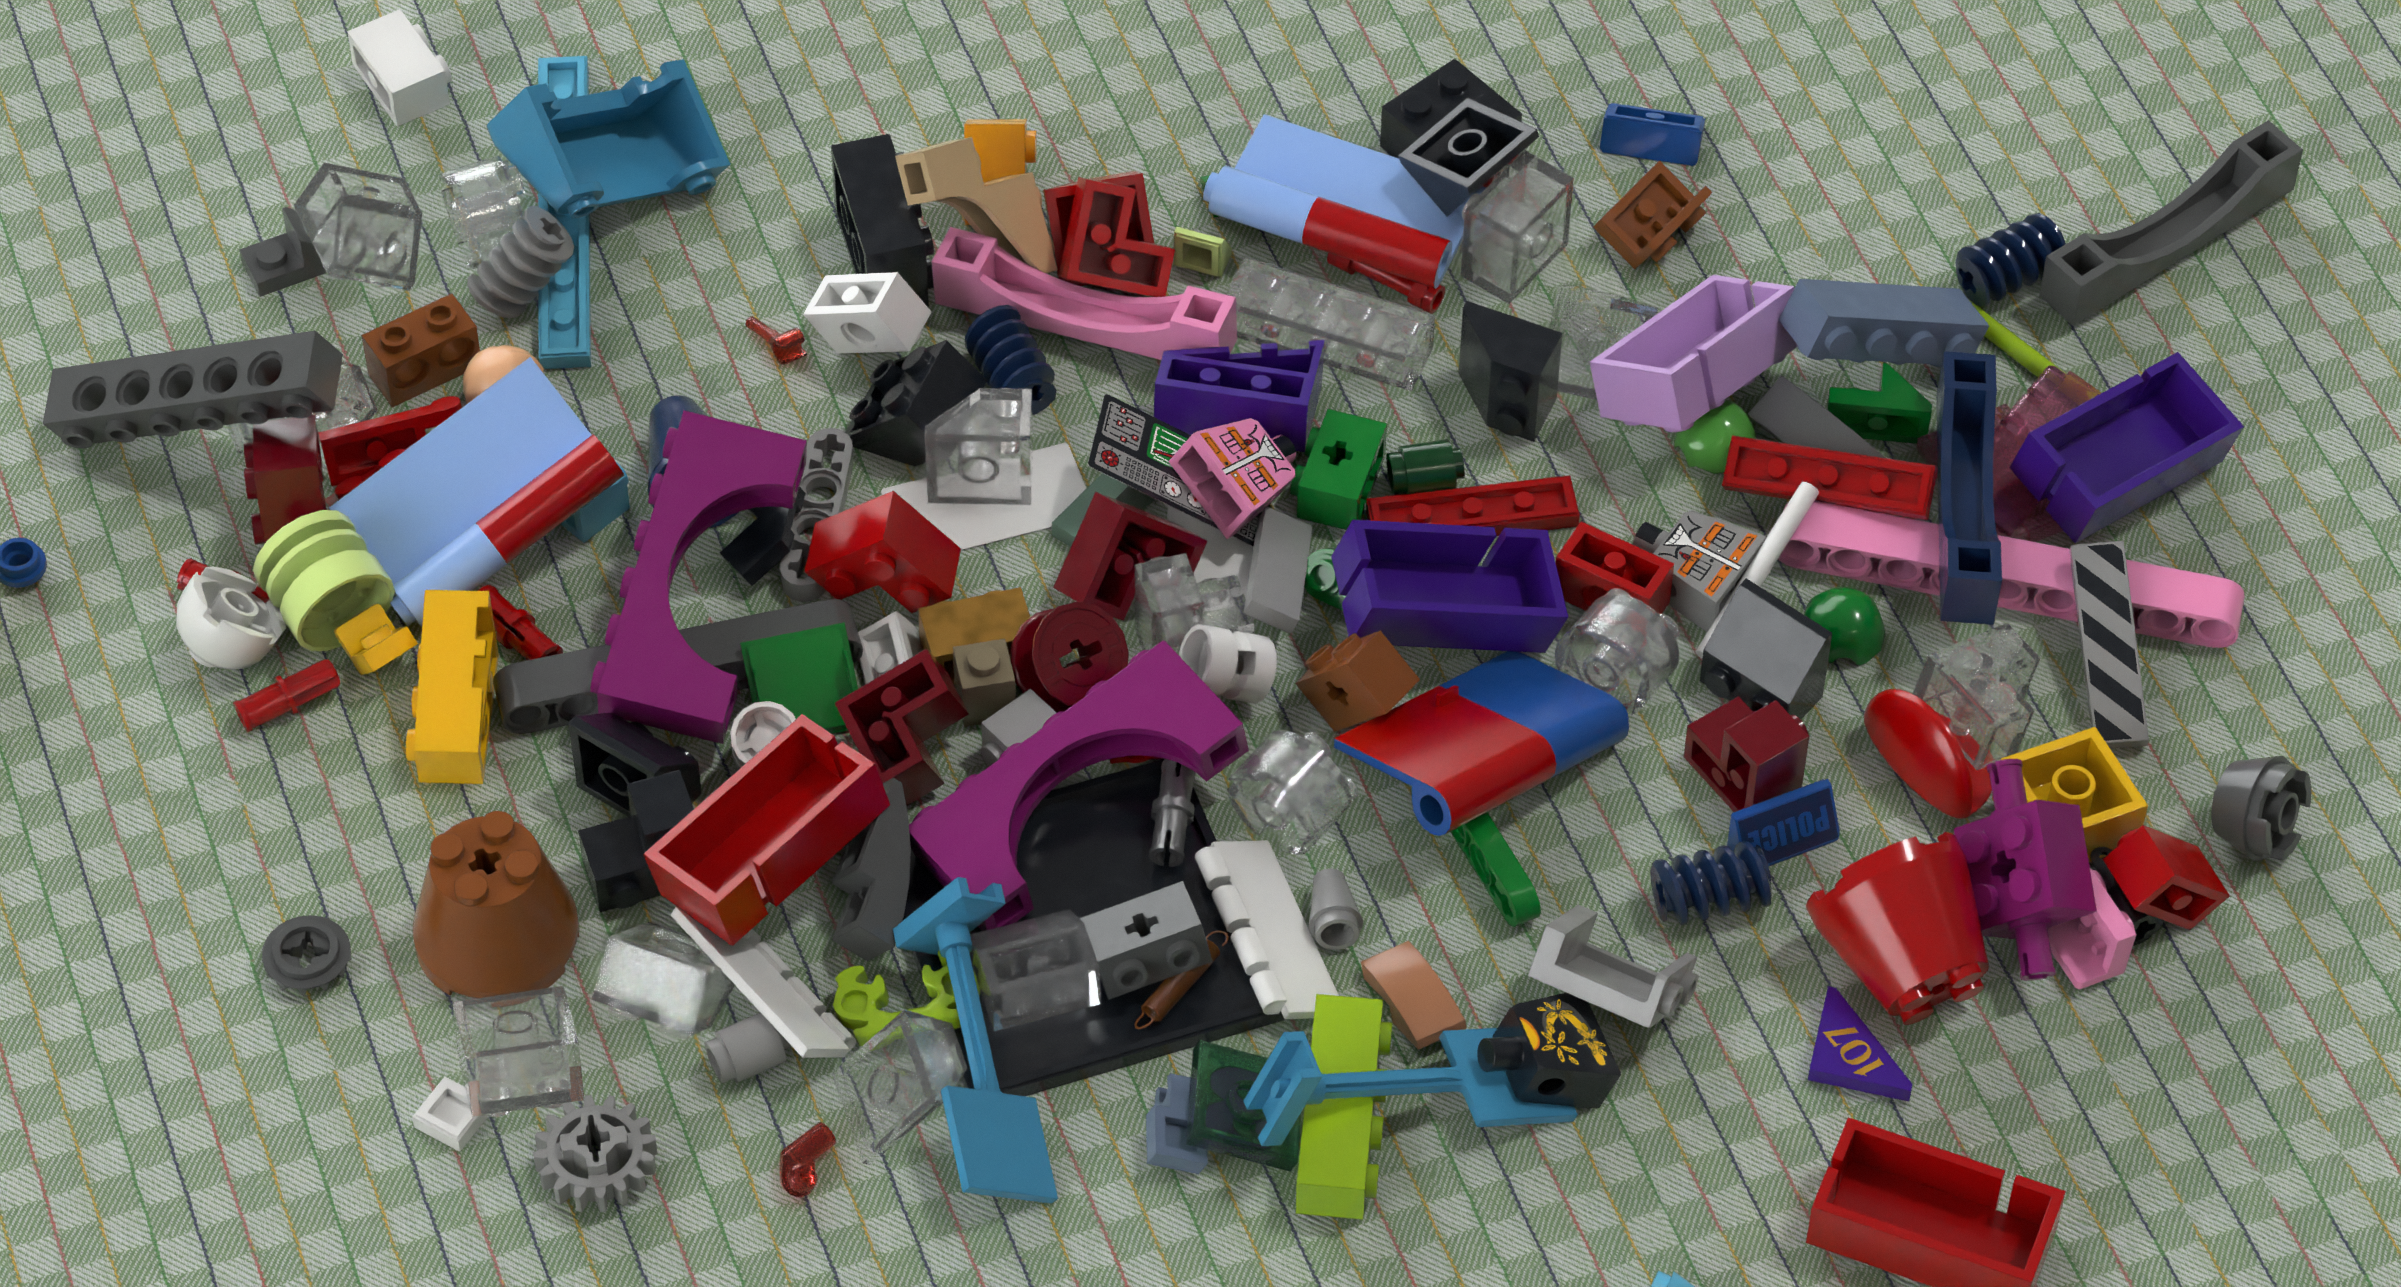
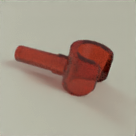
M750 316L746 320V327L764 338L771 345L772 351L780 364H788L807 356V352L801 346L805 338L798 327L780 334L754 316Z

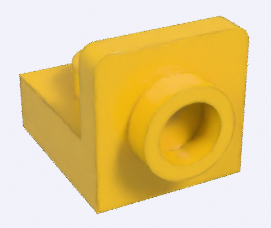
M380 604L370 606L334 630L337 639L360 675L375 672L418 644L407 626L395 629Z

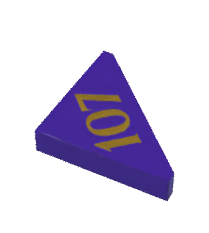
M1828 986L1808 1080L1909 1102L1913 1085L1837 988Z

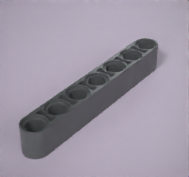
M827 599L679 630L686 643L702 659L716 668L737 675V690L749 688L740 647L741 642L845 622L853 664L863 654V647L851 606L846 601L840 599ZM601 645L514 663L500 669L493 678V685L504 728L511 733L527 734L567 726L575 716L598 714L597 694L590 692L591 680L597 662L606 663L611 646Z

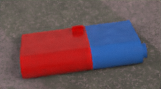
M1507 651L1391 709L1387 714L1375 717L1334 738V748L1412 786V805L1418 822L1429 833L1441 836L1622 742L1628 735L1629 717L1624 705L1612 695L1521 652Z

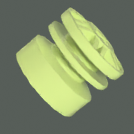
M337 510L316 511L303 515L283 526L266 541L257 554L253 567L257 582L267 592L273 606L280 608L283 621L299 645L310 651H328L341 647L342 645L334 633L338 626L374 604H380L386 613L391 606L390 602L393 601L395 594L392 580L377 558L368 552L364 539L356 533L349 517Z

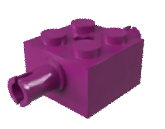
M2004 759L1987 765L1995 811L1991 812L1988 817L1954 828V835L1967 859L1982 935L2016 939L2021 971L2020 979L2024 981L2046 979L2047 976L2052 977L2056 975L2048 928L2097 912L2080 805L2044 800H2034L2027 803L2022 773V760Z

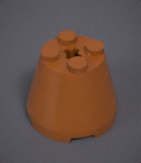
M492 811L485 816L462 821L448 829L445 833L435 837L431 843V855L413 921V939L416 955L423 972L429 980L450 996L453 992L468 997L490 999L491 1005L519 1002L539 994L554 984L565 973V964L569 960L579 937L578 914L569 889L530 831L515 822L510 814L504 811Z

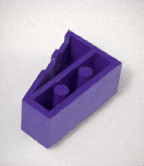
M1325 340L1309 341L1308 349L1278 351L1277 343L1261 344L1260 352L1230 354L1229 346L1164 351L1155 381L1153 417L1190 435L1200 430L1252 418L1260 423L1270 438L1284 435L1292 441L1296 451L1305 452L1322 387Z

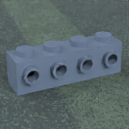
M1799 279L1779 318L1781 324L1797 343L1799 351L1807 356V358L1814 360H1824L1825 358L1844 359L1858 363L1881 361L1897 365L1918 363L1930 364L1936 367H1941L1944 351L1975 353L1989 328L1988 323L1960 289Z

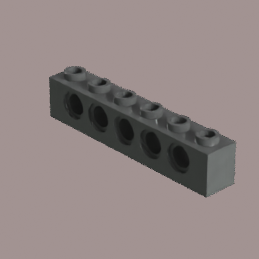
M308 331L55 368L52 370L43 425L59 436L64 444L84 449L91 447L94 443L109 441L127 443L134 441L137 437L152 435L170 437L178 435L180 431L195 429L219 430L223 428V425L238 423L263 424L268 419L288 416L307 418L312 413L334 410L343 354L318 332Z

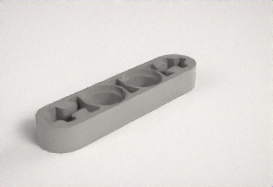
M824 428L816 431L807 442L806 466L800 483V487L806 495L801 512L795 513L791 530L795 535L791 550L781 560L780 564L783 591L791 599L800 602L815 600L823 595L826 590L808 575L807 579H797L802 574L803 559L807 560L811 542L803 540L799 534L804 529L814 527L816 522L844 511L854 465L852 440L847 433L836 428ZM828 450H835L831 469L824 468L823 457L827 455ZM817 487H827L835 491V495L826 501L813 500L808 496V493Z

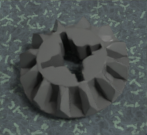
M299 916L281 923L269 934L262 949V962L267 978L275 980L282 991L287 988H294L303 996L311 988L321 987L327 991L330 981L336 977L344 978L345 967L348 961L352 960L350 942L345 931L334 921L321 916ZM308 942H311L316 957H312L307 968H302L299 958L303 956L304 950L307 949Z

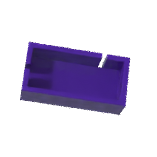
M2176 352L2145 369L2141 377L2136 374L2029 432L2009 468L2038 502L2045 498L2050 501L2045 510L2076 544L2223 462L2244 426L2181 354Z
M1352 520L1331 555L1339 595L1346 596L1342 602V609L1348 637L1356 633L1361 638L1381 630L1393 646L1546 653L1568 619L1548 530L1504 528L1484 559L1482 566H1478L1496 538L1495 527Z

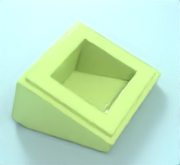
M1176 227L1174 231V265L1222 277L1232 255V248L1225 239Z

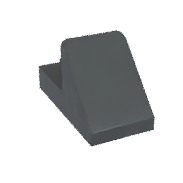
M288 207L282 208L286 233L239 249L241 262L259 297L354 263L353 256L334 222Z

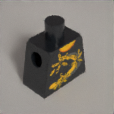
M1569 993L1515 1004L1506 1013L1493 1034V1038H1483L1477 1050L1481 1069L1485 1072L1505 1071L1516 1098L1522 1102L1600 1108L1621 1076V1072L1589 1002Z

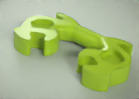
M938 951V957L943 968L933 971L929 965L923 966L922 979L928 995L932 998L936 997L923 1007L893 1013L879 1010L886 1007L889 1003L886 984L880 974L875 976L872 984H866L868 977L864 967L861 965L847 968L835 977L838 985L833 1003L835 1013L844 1027L854 1030L853 1034L859 1046L876 1045L895 1034L925 1028L952 1030L961 1027L946 958L940 955V951ZM974 973L978 994L980 995V985Z

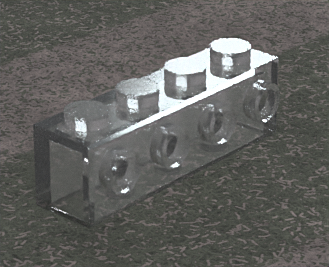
M1245 257L1225 294L1236 297L1237 338L1259 345L1277 343L1279 351L1308 349L1309 341L1325 340L1324 365L1408 391H1413L1433 350L1435 315L1423 312L1415 307L1404 306L1377 298L1366 292H1358L1328 283L1320 278L1309 277L1282 269L1271 263H1263Z

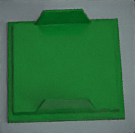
M845 622L740 643L752 704L764 701L781 704L792 712L796 719L803 714L831 734L848 730L835 705V702L858 689Z

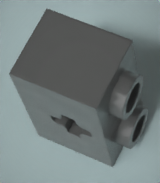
M1183 881L1079 919L1091 958L1108 999L1213 962L1202 924Z

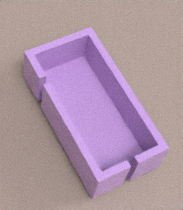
M1712 275L1590 361L1600 417L1620 420L1630 426L1644 424L1662 427L1667 432H1681L1691 428L1694 422L1710 411V409L1721 406L1726 398L1741 387L1753 383L1756 376L1773 364L1783 361L1786 355L1797 347V343L1779 321L1794 290V286L1757 281L1750 287V281L1746 279Z

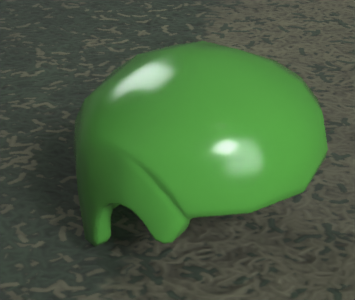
M1725 400L1721 406L1710 409V411L1697 419L1691 428L1676 432L1674 446L1675 448L1680 447L1690 467H1697L1707 472L1718 474L1725 472L1731 437L1739 436L1756 439V434L1748 414L1733 401Z

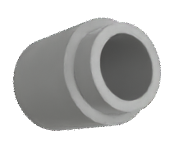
M761 1012L716 1031L715 1038L704 1043L710 1064L721 1083L732 1079L739 1083L786 1062L785 1050L792 1047Z

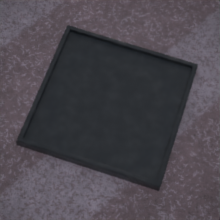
M1165 758L1051 790L1033 810L1022 831L1018 844L1017 870L1027 884L1034 909L992 940L978 926L970 932L973 949L969 954L973 971L980 985L979 999L999 1089L1002 1093L1028 1096L1285 1020L1281 1011L1279 1014L1273 1015L1263 1013L1250 983L1251 976L1246 974L1231 941L1232 933L1227 931L1212 898L1213 890L1207 887L1195 860V854L1200 849L1210 847L1211 843L1217 842L1194 787L1192 788L1190 802L1194 805V817L1192 823L1186 828L1183 863L1178 866L1169 867V846L1166 847L1163 866L1154 863L1149 858L1155 821L1151 817L1152 803L1159 797L1162 775L1161 766ZM1176 762L1175 768L1176 777L1180 776L1181 764ZM912 847L910 880L903 920L944 888L914 855ZM1183 881L1202 924L1205 937L1213 931L1220 930L1228 934V941L1222 947L1221 945L1225 942L1226 936L1220 932L1210 935L1207 939L1216 944L1220 950L1218 958L1161 1021L1154 1020L1146 1028L1136 1029L1134 1026L1135 1022L1142 1015L1141 1006L1164 980L1108 999L1091 958L1079 919ZM911 951L921 978L923 966L929 965L933 971L943 968L938 955ZM1145 1011L1143 1017L1137 1023L1138 1027H1142L1152 1020ZM961 1027L952 1030H942L964 1088L975 1089Z

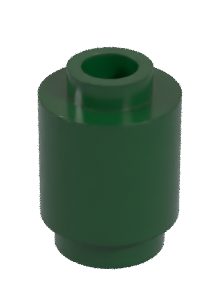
M1448 439L1399 446L1398 452H1391L1386 455L1388 480L1393 494L1403 492L1404 494L1454 489L1457 486V479H1463L1465 476L1461 449H1452Z

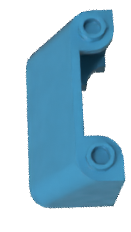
M684 59L664 62L660 66L662 74L654 81H642L641 76L632 77L621 89L557 100L554 91L550 92L546 83L528 86L487 124V130L494 146L558 213H569L571 218L583 217L599 207L686 190L689 195H697L716 185L715 178L731 165Z

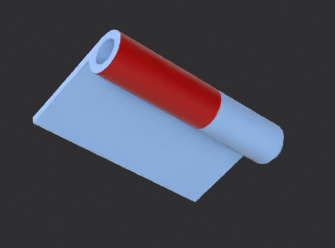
M1264 114L1235 168L1225 165L1219 174L1215 172L1210 174L1204 188L1203 200L1209 202L1208 207L1211 214L1436 289L1441 283L1486 195V187L1479 189L1446 217L1404 168L1398 158Z
M529 357L329 507V509L337 510L349 517L356 533L364 539L368 552L377 558L392 580L396 596L390 604L407 626L417 621L422 627L425 590H474L622 478L624 473L604 445L594 434L591 435L537 364Z

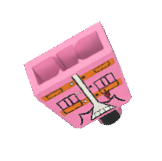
M1252 418L1193 433L1168 461L1226 539L1242 529L1263 511L1265 506L1270 505L1296 477L1295 469L1291 465L1296 457V450L1292 441L1284 435L1270 438L1260 423Z

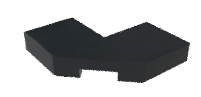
M799 487L793 509L769 506L747 509L757 519L720 552L729 565L751 586L758 582L790 552L795 535L791 530L795 513L801 512L806 495L801 487Z

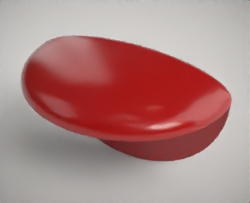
M1901 689L1884 690L1870 700L1863 717L1866 730L1885 761L1914 792L1936 809L1957 819L1968 818L1987 802L1992 792L1987 765L1993 762L1986 746L1967 725L1954 716L1931 707L1916 695Z

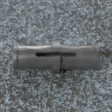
M1165 759L1161 766L1162 775L1159 797L1152 803L1151 817L1155 821L1149 858L1154 863L1163 866L1166 847L1169 846V867H1174L1183 863L1185 856L1186 828L1192 823L1194 817V805L1190 802L1196 772L1181 764L1180 776L1176 777V762Z

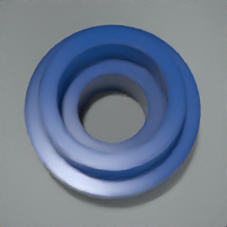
M12 538L0 546V582L2 584L15 588L26 587L34 584L44 575L47 568L45 554L30 539Z

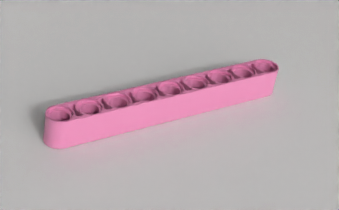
M1814 500L1778 558L1785 565L1797 569L1940 596L1939 524ZM1998 535V539L2001 542L2002 584L1997 607L2078 622L2069 554L2070 549ZM2126 560L2135 633L2211 648L2228 647L2236 642L2245 598L2244 590L2239 584L2222 577Z

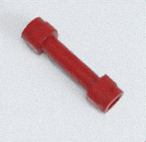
M1330 253L1327 255V262L1350 275L1359 272L1407 296L1408 303L1430 314L1436 312L1443 301L1445 287L1440 284L1435 289Z

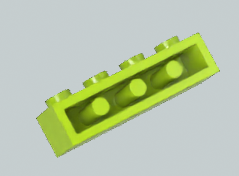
M1316 994L1311 1050L1322 1074L1388 1070L1378 1068L1379 1055L1390 1056L1393 1022H1382V999ZM1386 1096L1324 1099L1320 1104L1305 1105L1297 1174L1295 1214L1351 1219L1364 1218L1365 1198H1377L1379 1164H1369L1370 1150H1381L1384 1117L1373 1116L1374 1103H1385Z

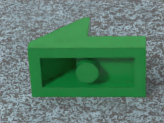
M1885 362L1882 364L1878 391L1862 390L1859 388H1829L1827 410L1863 439L1927 444L1932 404L1889 364Z

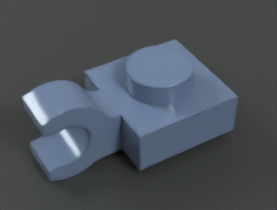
M1170 1073L1167 1076L1168 1089L1157 1088L1155 1105L1146 1114L1147 1164L1199 1174L1208 1164L1207 1134L1204 1132L1201 1124L1202 1114L1191 1112V1077Z

